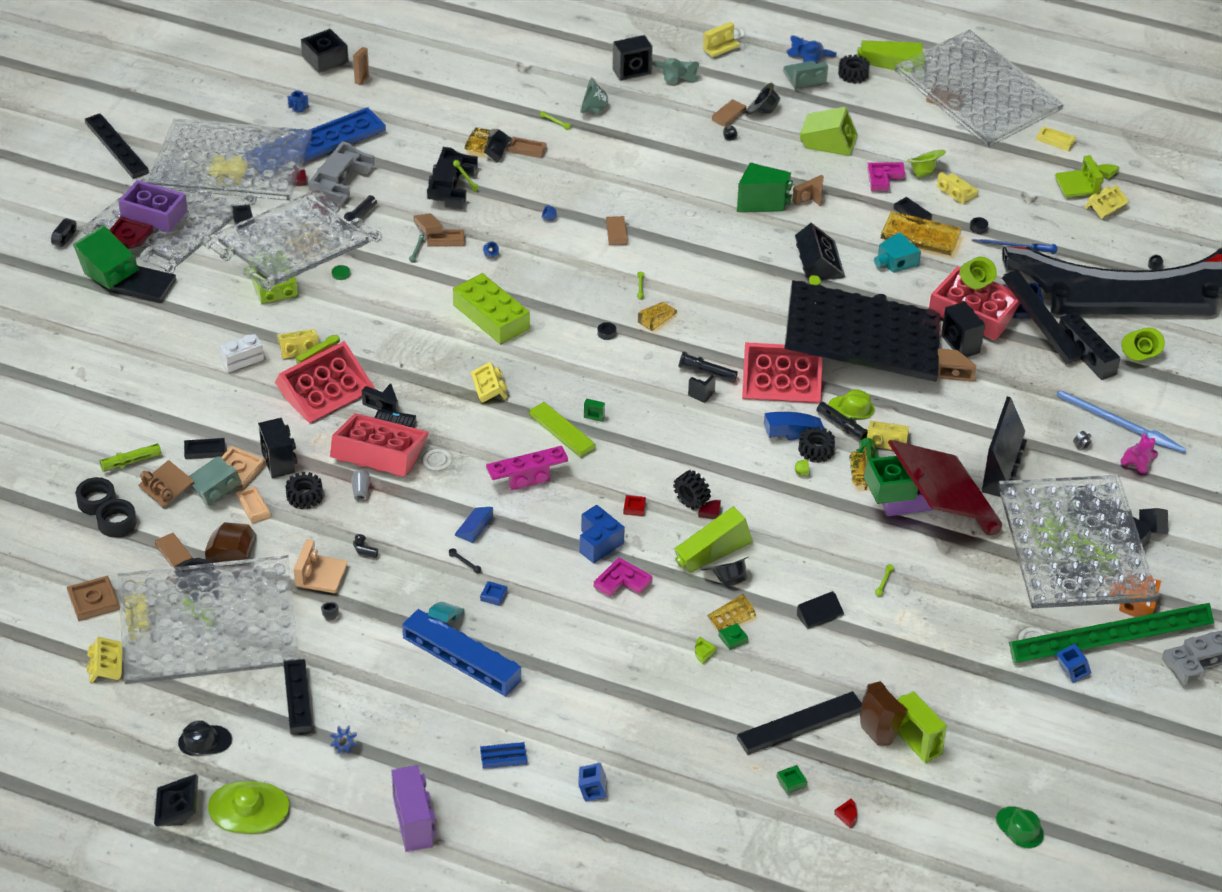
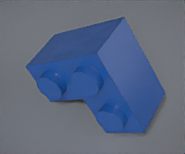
M597 504L582 513L581 531L583 533L580 535V553L594 564L624 544L625 527Z

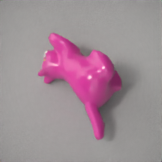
M1142 434L1140 442L1136 443L1135 446L1127 448L1120 460L1123 466L1135 465L1139 473H1147L1150 460L1155 459L1158 455V452L1153 450L1155 438L1150 439L1146 434Z

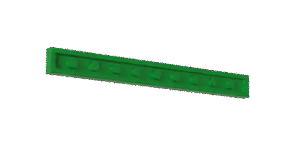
M1210 603L1011 641L1009 642L1013 663L1056 655V653L1073 644H1076L1080 650L1214 624Z

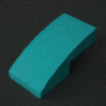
M438 602L429 608L428 616L448 623L450 620L456 621L464 613V608L446 602Z

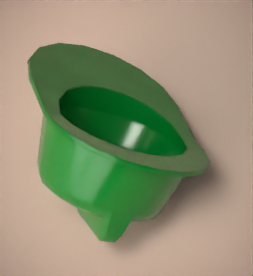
M1008 806L1002 808L997 813V825L1016 845L1023 848H1034L1042 843L1044 830L1041 827L1039 817L1033 811L1016 806Z

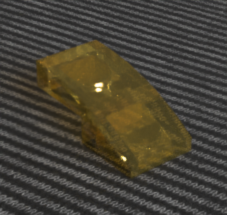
M476 127L470 134L464 150L482 153L490 130Z

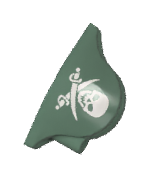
M591 77L580 112L590 111L598 114L607 105L608 96L596 83L595 79Z

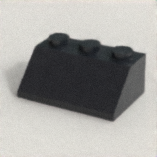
M812 222L795 235L796 246L800 252L799 258L803 263V271L807 276H819L820 280L845 277L834 239Z

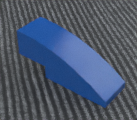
M769 412L764 414V427L769 438L786 435L787 440L799 439L801 432H804L806 428L809 430L813 426L814 429H817V426L821 430L824 428L820 418L799 412Z

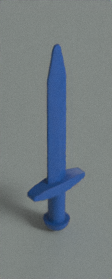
M971 239L989 244L1026 246L1035 251L1050 252L1051 255L1058 251V247L1055 244L1032 243V245L987 239Z

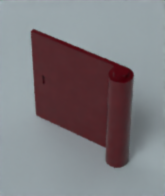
M894 440L888 441V444L931 509L975 518L986 535H995L1000 532L1002 521L956 455Z

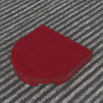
M120 217L109 231L127 249H133L142 245L154 230L152 225Z

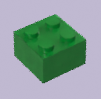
M897 456L867 459L864 479L877 504L916 500L918 488Z

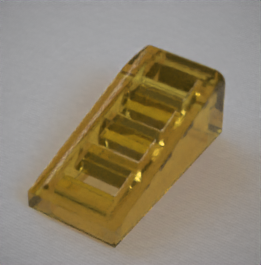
M661 302L638 312V323L653 331L674 316L677 310L665 302Z
M742 594L707 616L719 632V630L735 623L740 624L755 617L756 613L754 607L745 595ZM728 614L730 618L727 619L724 615ZM721 617L723 622L719 623L716 618Z

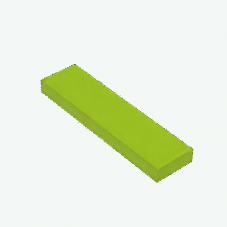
M542 402L529 410V415L579 457L595 449V443L546 402Z

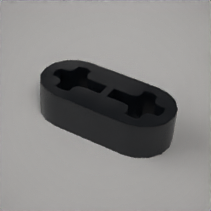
M63 219L52 233V245L63 247L76 231L77 223L75 220Z

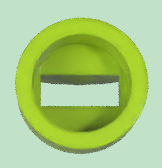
M808 459L800 460L795 464V472L798 475H809Z

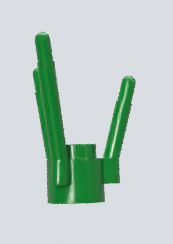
M864 438L860 441L859 449H856V456L851 469L852 473L857 468L860 456L865 459L879 458L873 439Z

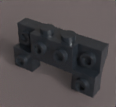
M443 147L437 164L433 166V175L429 176L427 199L445 201V207L463 209L467 199V192L465 189L456 188L462 173L457 167H454L453 162L458 160L468 176H475L478 167V156L462 154L451 147Z

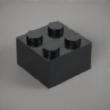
M331 28L301 39L302 56L318 73L349 62L348 45Z
M645 35L613 41L612 70L620 81L652 74L653 46Z
M965 301L945 307L941 337L952 350H958L966 357L979 354L985 330L983 320L975 314L974 310Z
M282 417L258 423L261 452L266 460L271 478L295 473L294 464H297V457L293 450H296L294 438L289 437L291 433L288 424H284Z

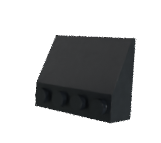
M1008 396L1006 397L989 446L982 493L1002 498L1006 497L1007 491L1012 490L1014 483L1012 477L1016 478L1019 467L1016 464L1021 463L1023 456L1021 450L1025 451L1027 439H1024V426L1012 398Z

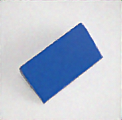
M493 507L475 508L456 531L455 536L473 543L493 518Z

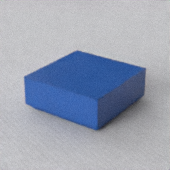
M487 581L480 595V601L500 606L507 593V586Z

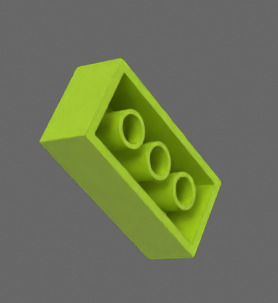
M481 273L453 288V306L500 345L530 329V311L485 274Z

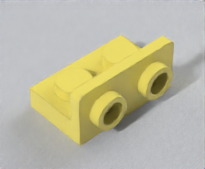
M730 21L704 32L703 50L710 56L715 57L739 47V42L734 39L735 25Z
M943 172L938 174L937 187L960 203L964 204L978 196V189L955 174L951 173L948 176Z
M1118 185L1112 188L1108 186L1100 192L1101 194L1095 193L1089 197V202L1084 207L1086 209L1093 207L1100 218L1103 219L1126 206L1129 200Z
M315 329L277 335L283 359L300 356L319 344L318 334Z
M491 361L471 372L478 397L482 403L498 394L504 400L508 398L506 390H508L507 385L501 379L504 377L499 367L495 368Z
M870 420L867 438L875 441L876 448L892 450L888 441L894 440L907 443L910 426Z
M98 636L94 644H90L87 656L90 657L87 665L89 682L94 683L97 676L114 680L120 679L122 675L123 642Z

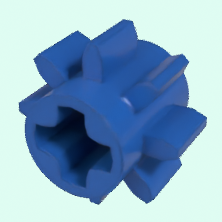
M294 91L291 93V96H287L288 108H292L294 112L300 113L305 110V107H309L308 95H304L302 91Z
M349 725L346 729L338 726V733H331L330 735L335 739L331 743V747L336 746L338 753L341 750H346L350 753V746H357V742L353 740L357 736V732L351 733ZM343 735H346L347 741L343 744L341 743V738Z

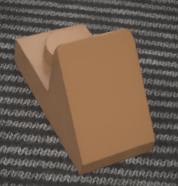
M817 176L793 187L792 202L798 205L812 199L820 206L824 176Z

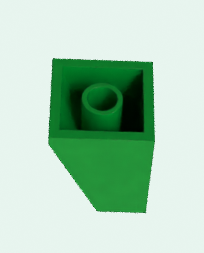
M750 162L738 184L737 212L784 211L786 205H789L792 199V194H789L793 185L791 172Z
M104 225L73 244L84 274L108 289L139 270L134 255Z

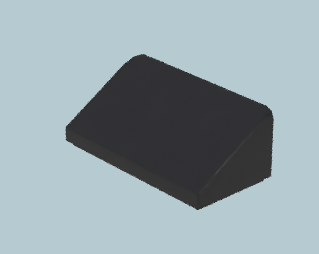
M834 591L797 606V616L807 629L844 615V611Z

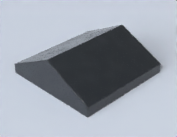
M197 774L157 787L154 818L156 826H182L196 813Z

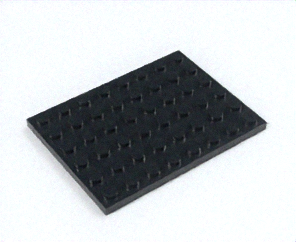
M792 280L784 349L937 382L940 314L932 309H922L914 305H904L896 301L881 300L877 297H868L859 293H849L841 289H831L822 285Z

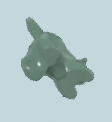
M668 58L665 62H652L653 66L663 69L664 80L669 84L677 83L678 79H685L690 82L698 81V77L695 74L698 72L700 64L697 61L684 62L676 58Z

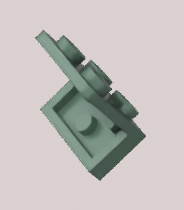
M808 61L784 66V72L794 88H803L827 83L828 65L826 62L816 64L815 61Z
M220 456L189 475L194 480L191 486L208 506L242 484L237 470L233 465L229 467Z

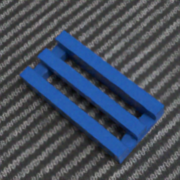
M525 742L480 746L483 769L527 764Z

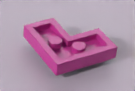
M868 162L867 170L871 190H889L888 179H905L903 162Z
M619 557L594 581V588L611 597L622 585H625L640 594L652 583L653 576Z

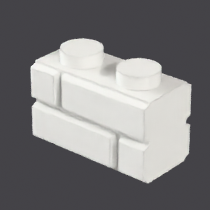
M256 334L246 335L241 339L228 341L226 344L219 346L220 360L228 373L264 360L263 345Z

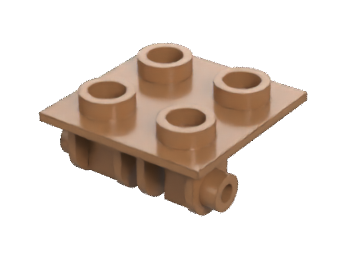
M168 460L153 473L143 471L140 474L142 482L138 486L164 508L193 484L194 480Z

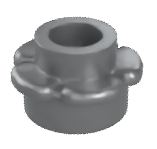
M1081 431L1075 436L1073 442L1076 444L1077 449L1081 447L1085 449L1091 444V434Z

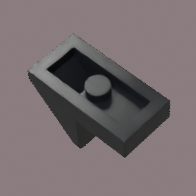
M491 129L484 153L498 162L502 158L504 148L512 141V138L500 129Z
M391 383L383 392L368 386L362 389V404L375 410L382 409L398 412V400Z

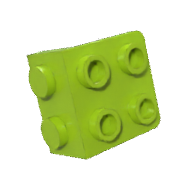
M1091 155L1084 156L1081 170L1055 174V179L1067 198L1093 195L1095 193L1100 194L1101 183L1104 181L1103 174L1100 173L1097 163L1094 162Z

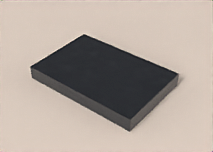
M138 266V271L109 289L112 292L161 303L176 281V274Z

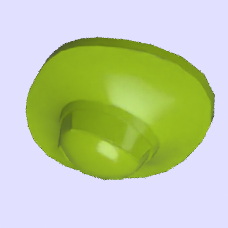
M239 781L217 789L209 798L207 807L212 821L220 828L234 833L258 834L278 826L287 816L290 804L287 795L280 788L272 784Z

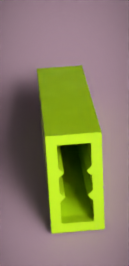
M861 40V47L857 49V57L861 55L863 58H866L870 66L922 76L924 66L922 42Z
M734 506L674 548L677 564L681 568L685 567L689 572H693L750 544L753 540L746 518Z

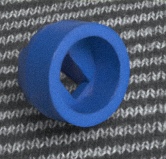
M546 205L542 218L549 221L554 220L557 216L556 209Z
M493 241L486 243L483 246L484 255L487 257L496 256L499 253L498 245Z

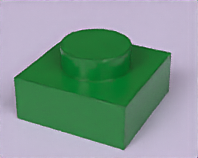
M586 398L584 402V418L603 422L605 402Z
M738 623L719 630V637L729 650L748 643V636Z
M798 765L777 772V779L787 794L807 787V779Z

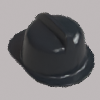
M774 83L767 84L760 91L757 98L747 108L746 115H750L756 110L767 114L776 108L780 101V96L774 90Z
M746 558L733 563L701 569V571L712 569L720 582L729 586L748 579Z
M196 720L189 723L183 729V733L179 737L178 746L187 755L220 753L229 748L232 743V735L222 726L209 725L205 721Z

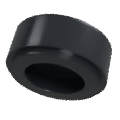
M982 217L973 218L970 221V230L977 234L985 233L988 230V221Z
M609 322L599 324L597 327L598 337L603 340L613 339L616 336V326Z

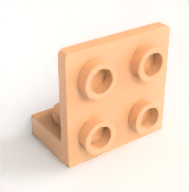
M306 539L294 567L295 586L336 593L348 565L347 560L318 555L314 540Z

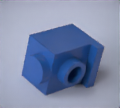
M1076 644L1056 653L1060 666L1070 677L1072 683L1092 673L1087 658Z
M601 762L579 767L578 786L585 802L607 797L606 774Z

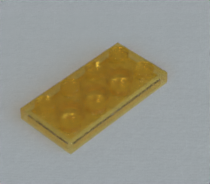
M891 211L881 232L880 239L887 240L901 232L917 248L951 256L960 237L961 228Z

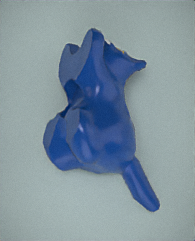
M795 35L790 36L792 48L787 50V54L789 56L804 57L803 62L815 61L817 64L823 56L832 57L837 55L834 51L824 49L823 45L818 41H807Z

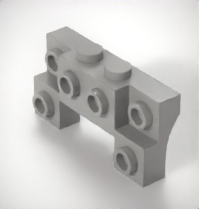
M342 141L309 180V191L325 195V201L342 206L350 196V187L343 185L353 171L367 175L375 165L374 155L361 152L350 143Z
M1222 630L1185 639L1183 646L1164 650L1162 660L1167 667H1170L1176 673L1183 685L1187 684L1188 677L1196 676L1198 680H1202L1205 669L1222 665Z

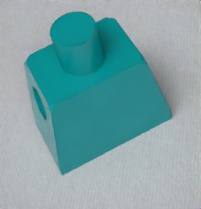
M898 232L880 243L878 256L874 257V263L878 268L885 265L890 271L898 272L919 266L921 251L901 232Z

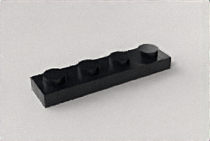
M305 659L283 661L290 734L311 732L312 721Z

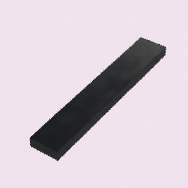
M101 113L85 118V124L132 179L149 173L148 167Z
M1018 270L1004 274L1002 280L1064 362L1069 364L1080 360L1083 356L1022 274Z
M854 691L741 732L737 734V740L748 755L860 713L862 703Z

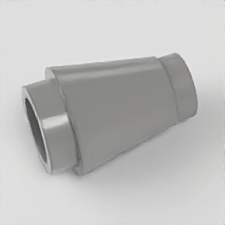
M357 470L351 476L354 499L356 501L366 500L371 477L365 470Z

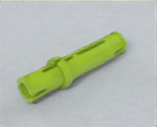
M156 443L130 452L116 453L115 456L100 459L99 463L102 471L105 472L118 467L124 468L126 465L160 456L162 452L160 445Z

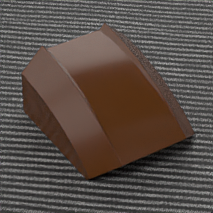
M224 522L212 533L205 549L206 560L212 564L220 563L247 567L256 533L249 524Z
M881 681L867 685L862 700L860 723L861 728L877 745H891L908 709L887 690Z

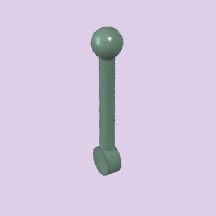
M419 235V241L415 250L409 257L410 262L416 261V254L421 243L424 241V235Z

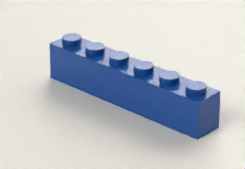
M417 609L402 624L403 639L505 697L521 682V666L515 661L503 657L499 652L487 648L481 642L471 639L465 633L455 630L447 623L429 617L428 613Z

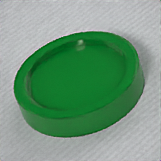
M345 265L335 266L331 271L332 277L337 280H344L350 276V269Z

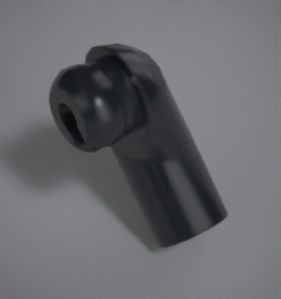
M355 535L353 546L357 553L377 558L378 548L367 546L365 535Z

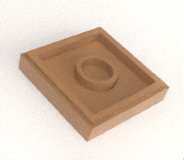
M108 576L67 587V592L78 621L120 610Z

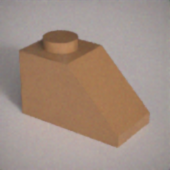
M938 348L939 379L974 382L976 373L975 363L958 350Z

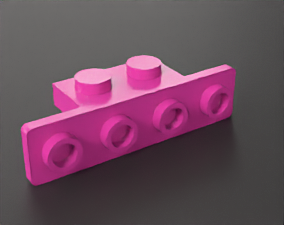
M557 446L486 464V469L491 480L509 477V486L511 490L550 481V466L568 462V456L563 446Z

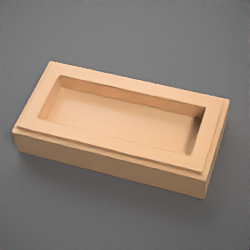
M256 486L236 492L237 498L251 524L271 517L270 511Z

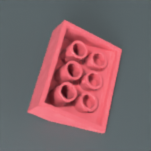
M957 266L931 294L929 309L935 310L940 314L941 318H944L945 307L965 301L974 310L975 314L983 320L985 324L983 336L996 340L1005 330L1020 302L1008 287L994 281L977 290L968 287L960 277L961 267Z
M345 341L279 373L275 381L284 398L309 423L361 398L362 389L365 386L375 389Z
M745 342L742 399L820 403L822 357L784 349V344Z
M354 413L332 435L330 457L336 458L341 462L355 463L360 467L367 466L374 468L376 471L390 472L395 476H406L413 468L429 432Z

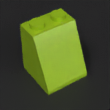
M847 107L808 113L800 132V140L804 142L806 148L846 156L851 155L858 136Z

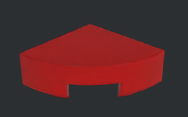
M852 798L834 811V815L849 828L855 824L857 819L856 803Z

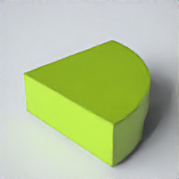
M1113 164L1098 165L1100 173L1108 180L1119 172V166Z
M699 637L695 645V656L700 663L704 664L716 653L717 647Z

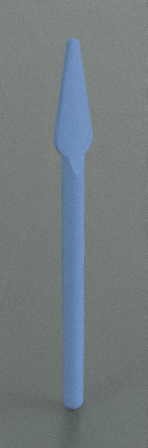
M1060 390L1057 392V397L1139 435L1146 434L1150 439L1155 438L1156 445L1183 453L1186 452L1185 448L1159 431L1147 430Z

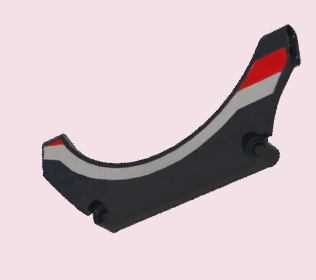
M1003 246L1002 261L1005 270L1021 271L1036 281L1045 293L1051 292L1050 311L1056 315L1073 312L1078 314L1214 316L1217 314L1218 293L1222 294V248L1197 262L1156 270L1104 269L1059 260L1026 246Z

